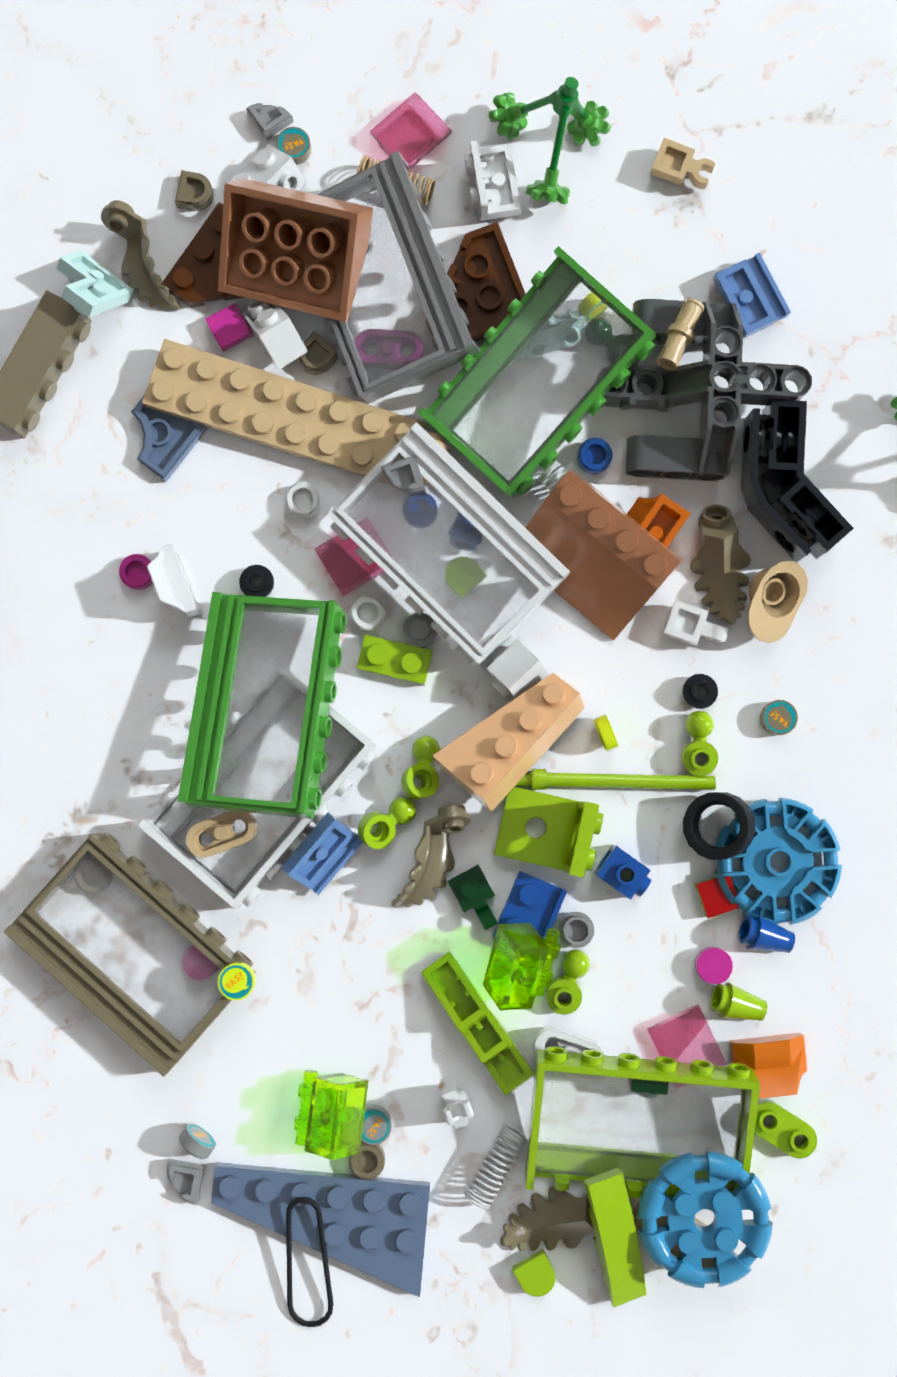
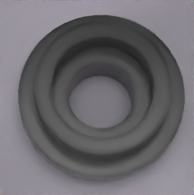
M262 565L247 567L239 578L240 589L246 596L267 597L273 591L275 584L271 571ZM254 576L262 577V584L256 588L252 587L250 584L251 579Z
M695 674L685 681L682 695L689 706L696 709H704L716 701L718 687L710 676ZM697 685H703L706 688L707 693L705 697L701 698L696 695L695 688Z

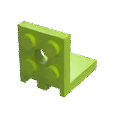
M514 787L506 795L494 855L563 870L569 875L584 878L585 870L591 871L593 868L596 849L590 848L593 834H600L604 814L598 812L599 804L575 801ZM534 817L541 818L546 826L544 834L539 838H532L526 832V823Z

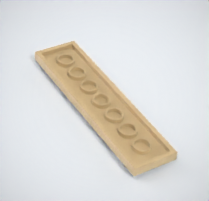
M165 338L142 401L144 407L187 421L190 420L206 427L361 477H365L406 435L416 422L425 431L427 429V423ZM385 475L378 481L380 483L395 487L388 481Z

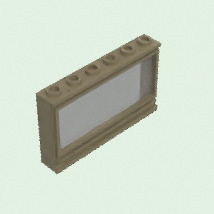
M106 832L103 835L101 833H91L87 840L15 921L4 930V933L164 1077L232 1001L224 997L218 988V977L222 969L233 962H243L251 967L253 962L243 952L237 950L234 953L224 943L227 939L216 928L211 926L207 929L198 921L200 915L193 907L187 903L179 904L172 897L174 892L166 883L159 879L156 882L145 873L148 870L147 867L134 856L128 858L119 850L121 844L112 835Z

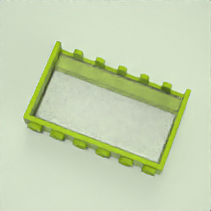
M550 1046L545 1050L537 1049L525 1164L526 1190H533L534 1177L554 1179L555 1189L567 1191L569 1190L570 1180L583 1181L618 1167L623 1173L628 1196L640 1198L642 1196V1187H645L649 1180L653 1181L660 1173L659 1168L679 1155L692 1152V1155H705L706 1151L725 1154L740 1161L743 1164L742 1168L750 1173L760 1082L753 1069L740 1063H730L727 1067L713 1065L705 1060H693L691 1063L677 1062L675 1059L666 1056H659L655 1060L641 1059L639 1056L631 1053L608 1056L597 1050H584L582 1053L567 1052L566 1049L557 1046ZM632 1079L669 1082L668 1093L663 1095L631 1091ZM707 1170L695 1171L694 1179L707 1178ZM732 1180L728 1181L724 1187L732 1193L739 1184ZM671 1183L665 1192L673 1198L680 1188Z

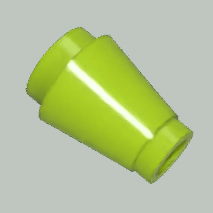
M729 982L725 985L717 984L715 986L710 1002L712 1012L718 1013L720 1018L763 1021L768 1008L766 1000L760 999Z

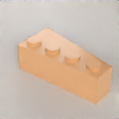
M551 673L439 750L432 757L443 772L492 812L585 709L581 695L555 673Z

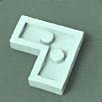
M82 250L62 256L59 259L56 269L68 277L71 284L65 285L61 297L70 303L80 314L90 318L131 301L134 289Z

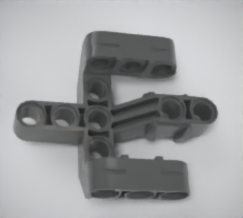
M641 299L633 303L632 312L655 332L656 338L654 340L658 341V344H665L668 338L666 335L667 329L670 324L675 322L683 301ZM706 301L701 302L705 308L693 331L695 337L691 346H699L700 343H703V361L678 366L677 370L670 371L659 365L658 367L637 365L638 360H636L628 368L631 375L618 388V391H608L604 396L607 400L604 406L619 407L621 410L641 408L657 409V412H668L669 407L701 402L700 438L654 435L630 436L627 438L626 474L635 477L700 481L725 479L731 471L740 431V405L766 406L771 399L800 401L811 389L812 376L810 372L799 365L742 362L743 323L736 303L728 305ZM632 328L631 335L636 338L638 333ZM716 344H726L730 353L719 351ZM607 366L606 368L602 369L595 383L602 377V375L609 369L610 366ZM720 376L726 379L728 388L719 387L714 377ZM750 378L758 379L763 385V390L753 388L750 384ZM789 380L795 383L798 392L790 391L786 387L785 381ZM647 383L651 387L652 393L643 394L637 388V384ZM713 411L723 412L727 417V423L715 420Z

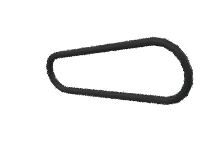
M299 1197L291 1201L286 1210L287 1307L289 1314L297 1323L306 1327H316L327 1322L333 1313L332 1287L320 1206L311 1198ZM298 1203L310 1204L315 1209L317 1215L328 1298V1311L324 1317L317 1321L303 1320L295 1313L293 1308L291 1213L293 1207Z

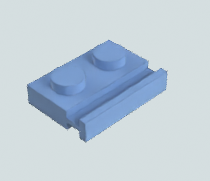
M760 252L748 260L745 259L716 273L713 277V281L724 302L728 305L731 303H736L743 323V338L763 330L781 319L787 318L791 313Z
M327 813L281 868L287 875L319 895L363 842L359 839L357 833L353 832L330 813Z

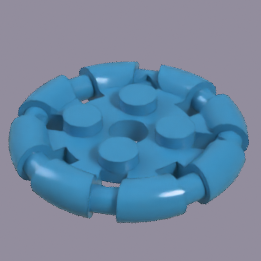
M779 797L778 801L767 802L766 799H761L747 804L755 818V834L747 849L742 854L732 857H741L740 866L743 871H732L731 858L717 860L718 872H715V876L723 893L732 905L736 903L743 910L742 915L758 918L759 915L776 925L779 922H788L789 925H793L811 918L822 910L820 906L828 897L832 898L840 881L842 865L838 864L837 851L841 850L835 833L824 818L820 820L812 813L814 809L796 800ZM736 813L733 814L735 816L734 820L728 826H723L715 847L727 846L737 838L740 824ZM779 815L781 826H770L769 816ZM803 824L811 830L807 838L798 832ZM780 851L787 857V866L783 871L775 872L770 866V858L775 852ZM823 852L824 865L814 866L813 853ZM724 876H731L737 893L735 896L731 893ZM812 882L816 889L808 896L803 890ZM750 886L760 892L754 899H750L745 894ZM776 897H787L788 905L786 908H777Z
M706 1151L705 1155H692V1152H689L666 1162L659 1168L660 1173L653 1181L649 1180L646 1184L638 1207V1218L642 1220V1228L639 1230L640 1238L647 1254L657 1267L662 1265L668 1271V1276L675 1281L695 1288H705V1284L718 1283V1287H723L737 1282L752 1271L750 1268L752 1263L757 1258L762 1259L767 1251L773 1222L769 1220L768 1210L771 1209L770 1200L761 1181L753 1172L748 1173L745 1171L740 1161L717 1152ZM707 1170V1178L694 1179L695 1171ZM734 1180L739 1185L731 1193L724 1186L728 1181ZM671 1183L680 1188L673 1198L665 1192ZM708 1209L714 1213V1219L708 1226H699L694 1222L695 1215L700 1210ZM741 1210L753 1211V1219L743 1220ZM660 1216H666L668 1225L657 1226L656 1219ZM738 1239L746 1245L739 1255L733 1251L738 1246ZM675 1244L682 1251L677 1258L670 1253ZM701 1258H714L715 1267L702 1268Z

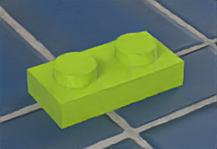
M365 635L357 669L425 685L433 650Z

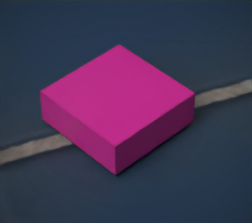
M235 303L205 319L223 352L253 336Z

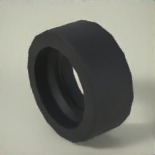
M710 792L697 797L687 807L683 818V833L688 845L698 855L710 860L730 859L742 854L751 844L755 834V818L750 807L740 797L728 792ZM713 805H724L731 808L739 819L740 830L737 838L731 844L724 847H715L708 844L702 838L699 831L701 814Z

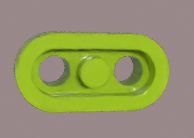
M769 1099L758 1100L755 1133L791 1157L802 1159L810 1156L817 1146V1135L814 1129L807 1122ZM767 1115H773L774 1121L770 1126L763 1125V1119ZM804 1135L805 1140L803 1144L799 1146L794 1145L795 1137Z

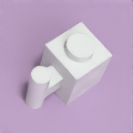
M511 635L480 665L485 671L488 670L494 678L490 684L504 699L508 695L513 699L517 698L549 676L541 661L520 641L514 640Z

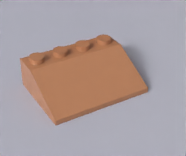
M245 178L225 183L218 291L347 322L369 245L373 207Z
M573 470L567 471L525 527L570 571V574L554 592L613 640L616 639L682 560V558Z

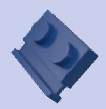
M519 870L492 937L541 957L567 890Z

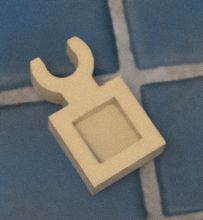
M664 137L650 174L679 186L682 185L684 178L690 179L694 187L706 189L709 179L702 177L699 172L706 171L712 174L716 163L707 158L692 159L696 149Z

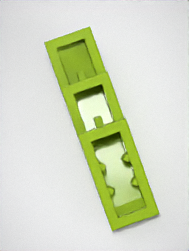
M450 951L421 971L458 1030L463 1033L505 1096H508L534 1077V1071Z
M618 1167L583 1180L591 1207L588 1211L595 1233L593 1240L609 1299L614 1308L647 1295L633 1213L623 1173Z

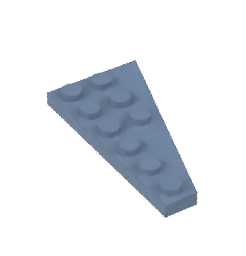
M216 1163L211 1198L212 1204L286 1237V1210L288 1205L299 1197L311 1198L317 1202L322 1212L327 1256L420 1297L430 1182L382 1177L367 1180L350 1174ZM298 1203L293 1207L291 1213L292 1240L321 1252L316 1211L308 1203Z

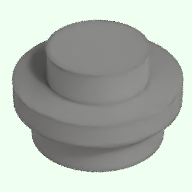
M415 613L405 620L402 631L405 640L410 645L423 648L429 646L435 640L437 632L430 626L434 620L428 614L421 613L419 615Z
M570 912L559 923V935L562 941L570 947H584L594 936V924L586 914Z

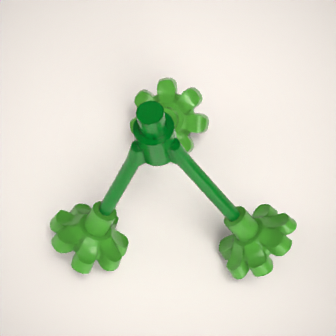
M567 77L564 84L558 90L528 104L516 103L515 94L511 92L496 95L493 98V103L497 109L489 111L490 121H499L497 133L502 137L507 134L509 140L517 138L519 130L527 127L528 121L525 117L528 115V112L552 104L554 112L559 115L550 167L546 168L544 180H535L534 184L527 185L525 191L526 194H530V197L536 201H541L544 198L548 202H556L557 200L561 204H568L570 189L557 183L560 171L557 169L569 115L572 114L574 120L568 123L567 129L570 135L574 134L573 140L576 145L581 146L588 139L591 146H597L601 141L598 134H607L611 129V125L604 120L609 116V110L605 106L598 107L595 101H587L585 108H583L578 98L577 88L579 82L574 77Z

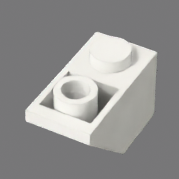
M253 300L249 303L247 309L241 312L266 354L278 369L283 368L308 352L290 318L280 306Z

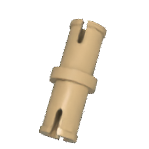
M694 298L683 300L675 322L670 324L667 329L666 335L668 338L660 355L657 357L656 362L660 367L670 371L677 370L686 346L692 344L695 337L693 331L700 315L704 311L705 307L700 301Z

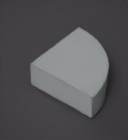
M256 103L246 108L248 116L265 140H268L294 122L293 116L281 106L276 107Z
M415 455L380 466L385 477L396 488L409 493L426 492Z
M169 1159L167 1162L169 1181H171L172 1186L182 1200L196 1205L199 1199L205 1165Z

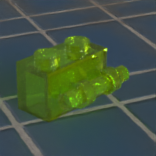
M531 923L498 924L483 986L500 1011L532 1009L535 996L540 997L544 995L546 986H549L552 980L553 972L551 967L553 960L558 958L561 948L558 943L561 935L560 931L549 928L546 931L545 938L542 939Z
M304 1070L303 1083L299 1084L298 1097L301 1098L299 1116H295L293 1128L297 1130L295 1144L305 1146L304 1151L330 1160L360 1154L369 1080L344 1073L318 1076V1071Z

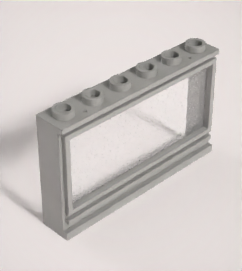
M398 150L390 154L391 157L317 194L373 207L369 245L348 321L342 322L324 317L329 331L332 334L335 333L339 345L335 347L337 355L342 364L347 365L351 376L347 380L352 393L368 403H372L462 361L468 354L473 356L481 352L479 346L471 338L467 328L469 321L465 312L459 307L454 294L457 290L452 279L445 271L442 263L444 261L443 254L434 242L430 232L432 229L431 223L419 204V192L407 173L410 167Z

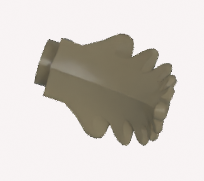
M120 200L109 202L102 209L101 220L110 231L127 240V249L122 262L121 273L123 276L129 274L128 286L134 290L139 288L138 300L143 303L148 298L149 306L152 308L160 305L163 311L167 309L179 310L180 303L176 301L174 296L169 294L168 287L161 285L162 278L153 270L155 262L148 253L150 239L147 236L146 219L136 214L133 208L126 202Z
M713 504L705 507L699 516L698 526L703 537V546L690 563V570L693 573L702 574V577L694 584L695 590L708 591V594L701 599L702 605L712 604L708 610L710 614H718L717 620H724L727 624L734 625L736 619L742 617L739 611L745 610L744 604L740 601L747 600L746 593L738 587L749 585V578L740 569L748 567L751 558L738 542L739 531L729 508Z
M458 804L443 806L438 809V816L424 821L423 836L414 851V859L417 865L410 871L409 879L411 881L402 889L403 893L397 895V898L391 901L392 907H411V903L422 905L424 903L423 898L426 897L431 900L435 897L433 887L445 888L447 882L444 872L452 871L455 865L448 842L449 834L462 832L465 829L464 827L471 822L470 815L466 813L465 806Z
M554 1186L548 1190L549 1200H546L538 1193L532 1194L531 1202L533 1209H530L524 1203H520L517 1206L520 1216L514 1213L509 1215L511 1226L508 1224L503 1225L504 1234L500 1238V1244L508 1246L511 1251L516 1246L519 1251H524L529 1243L530 1250L535 1251L543 1240L547 1250L550 1251L555 1249L558 1241L562 1239L567 1248H576L586 1235L595 1234L588 1211L591 1208L588 1196L577 1198L566 1191L555 1189Z

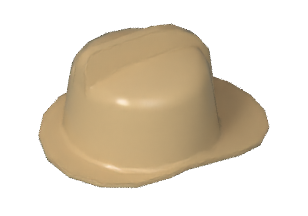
M792 561L778 562L772 567L758 572L751 580L749 585V598L751 602L748 610V625L752 634L759 641L766 643L778 641L786 635L791 627L808 587L806 572L798 563Z

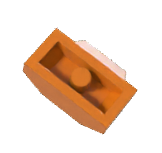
M660 494L655 498L638 497L627 514L668 547L691 513L665 495Z
M799 1032L730 1040L732 1063L744 1064L753 1069L760 1082L759 1099L798 1094L801 1077L807 1071L803 1034Z

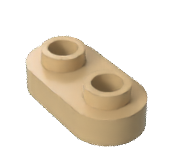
M228 811L194 824L187 832V848L193 855L206 858L243 845L254 838L257 832V821L252 813ZM237 820H242L246 825L245 831L241 834L234 830V823ZM205 832L212 836V842L209 846L201 843V835Z

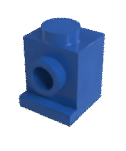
M613 844L593 872L594 875L629 899H632L634 894L641 897L652 881L647 877L651 871L649 868ZM624 868H630L632 871V878L628 881H623L620 878V872Z

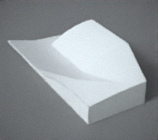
M172 543L161 547L159 555L147 566L159 600L168 603L172 609L188 618L202 614L179 550Z

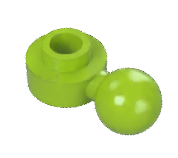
M695 711L686 719L685 727L692 736L693 741L683 748L681 761L684 768L691 774L706 776L715 770L719 759L715 747L707 742V736L713 731L714 721L707 712ZM701 752L705 753L707 756L706 762L702 765H697L695 763V756Z
M421 736L415 740L412 746V753L417 763L408 767L401 778L404 792L415 800H422L433 795L439 786L438 773L430 764L435 761L432 755L440 750L438 741L431 736ZM414 777L420 779L421 788L415 786Z
M398 797L392 801L389 806V813L386 815L377 811L366 814L358 825L359 839L373 849L387 847L395 837V825H406L415 819L417 814L415 803L410 798ZM374 824H377L376 831L371 834L370 830Z
M570 950L563 956L562 969L564 976L555 977L547 985V1003L558 1014H571L579 1008L582 1002V992L577 980L585 976L589 971L590 960L587 954L581 950ZM562 992H567L571 997L567 1002H561L558 1000V995Z

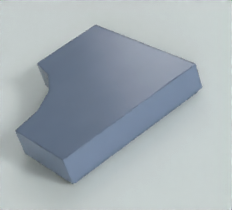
M143 396L131 411L140 422L144 433L143 448L137 460L167 482L208 428L190 420L187 421L144 407L142 404Z

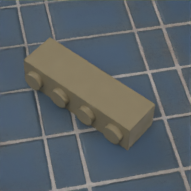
M48 290L45 291L0 370V425L23 438H26L29 431H33L40 420L39 413L44 404L54 397L57 390L56 383L62 373L71 367L76 348L80 342L82 343L86 340L91 329L90 324L92 321L90 318L80 314L70 303Z

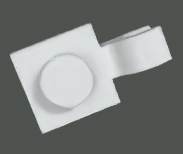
M675 600L663 635L694 646L698 644L700 637L712 643L722 645V643H725L729 629L707 622L706 619L709 611Z
M455 1082L442 1087V1097L446 1105L443 1113L448 1125H453L455 1130L468 1125V1119L474 1116V1112L466 1091L459 1092Z

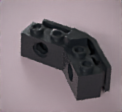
M771 399L762 410V414H760L759 408H753L744 419L741 492L748 511L796 563L809 553L817 559L828 552L854 528L804 474L807 401ZM762 430H764V447L763 451H760L762 442ZM758 463H759V479L757 478Z

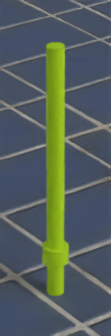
M532 768V772H527L515 786H531L532 790H546V786L715 790L716 777L547 772L546 769Z

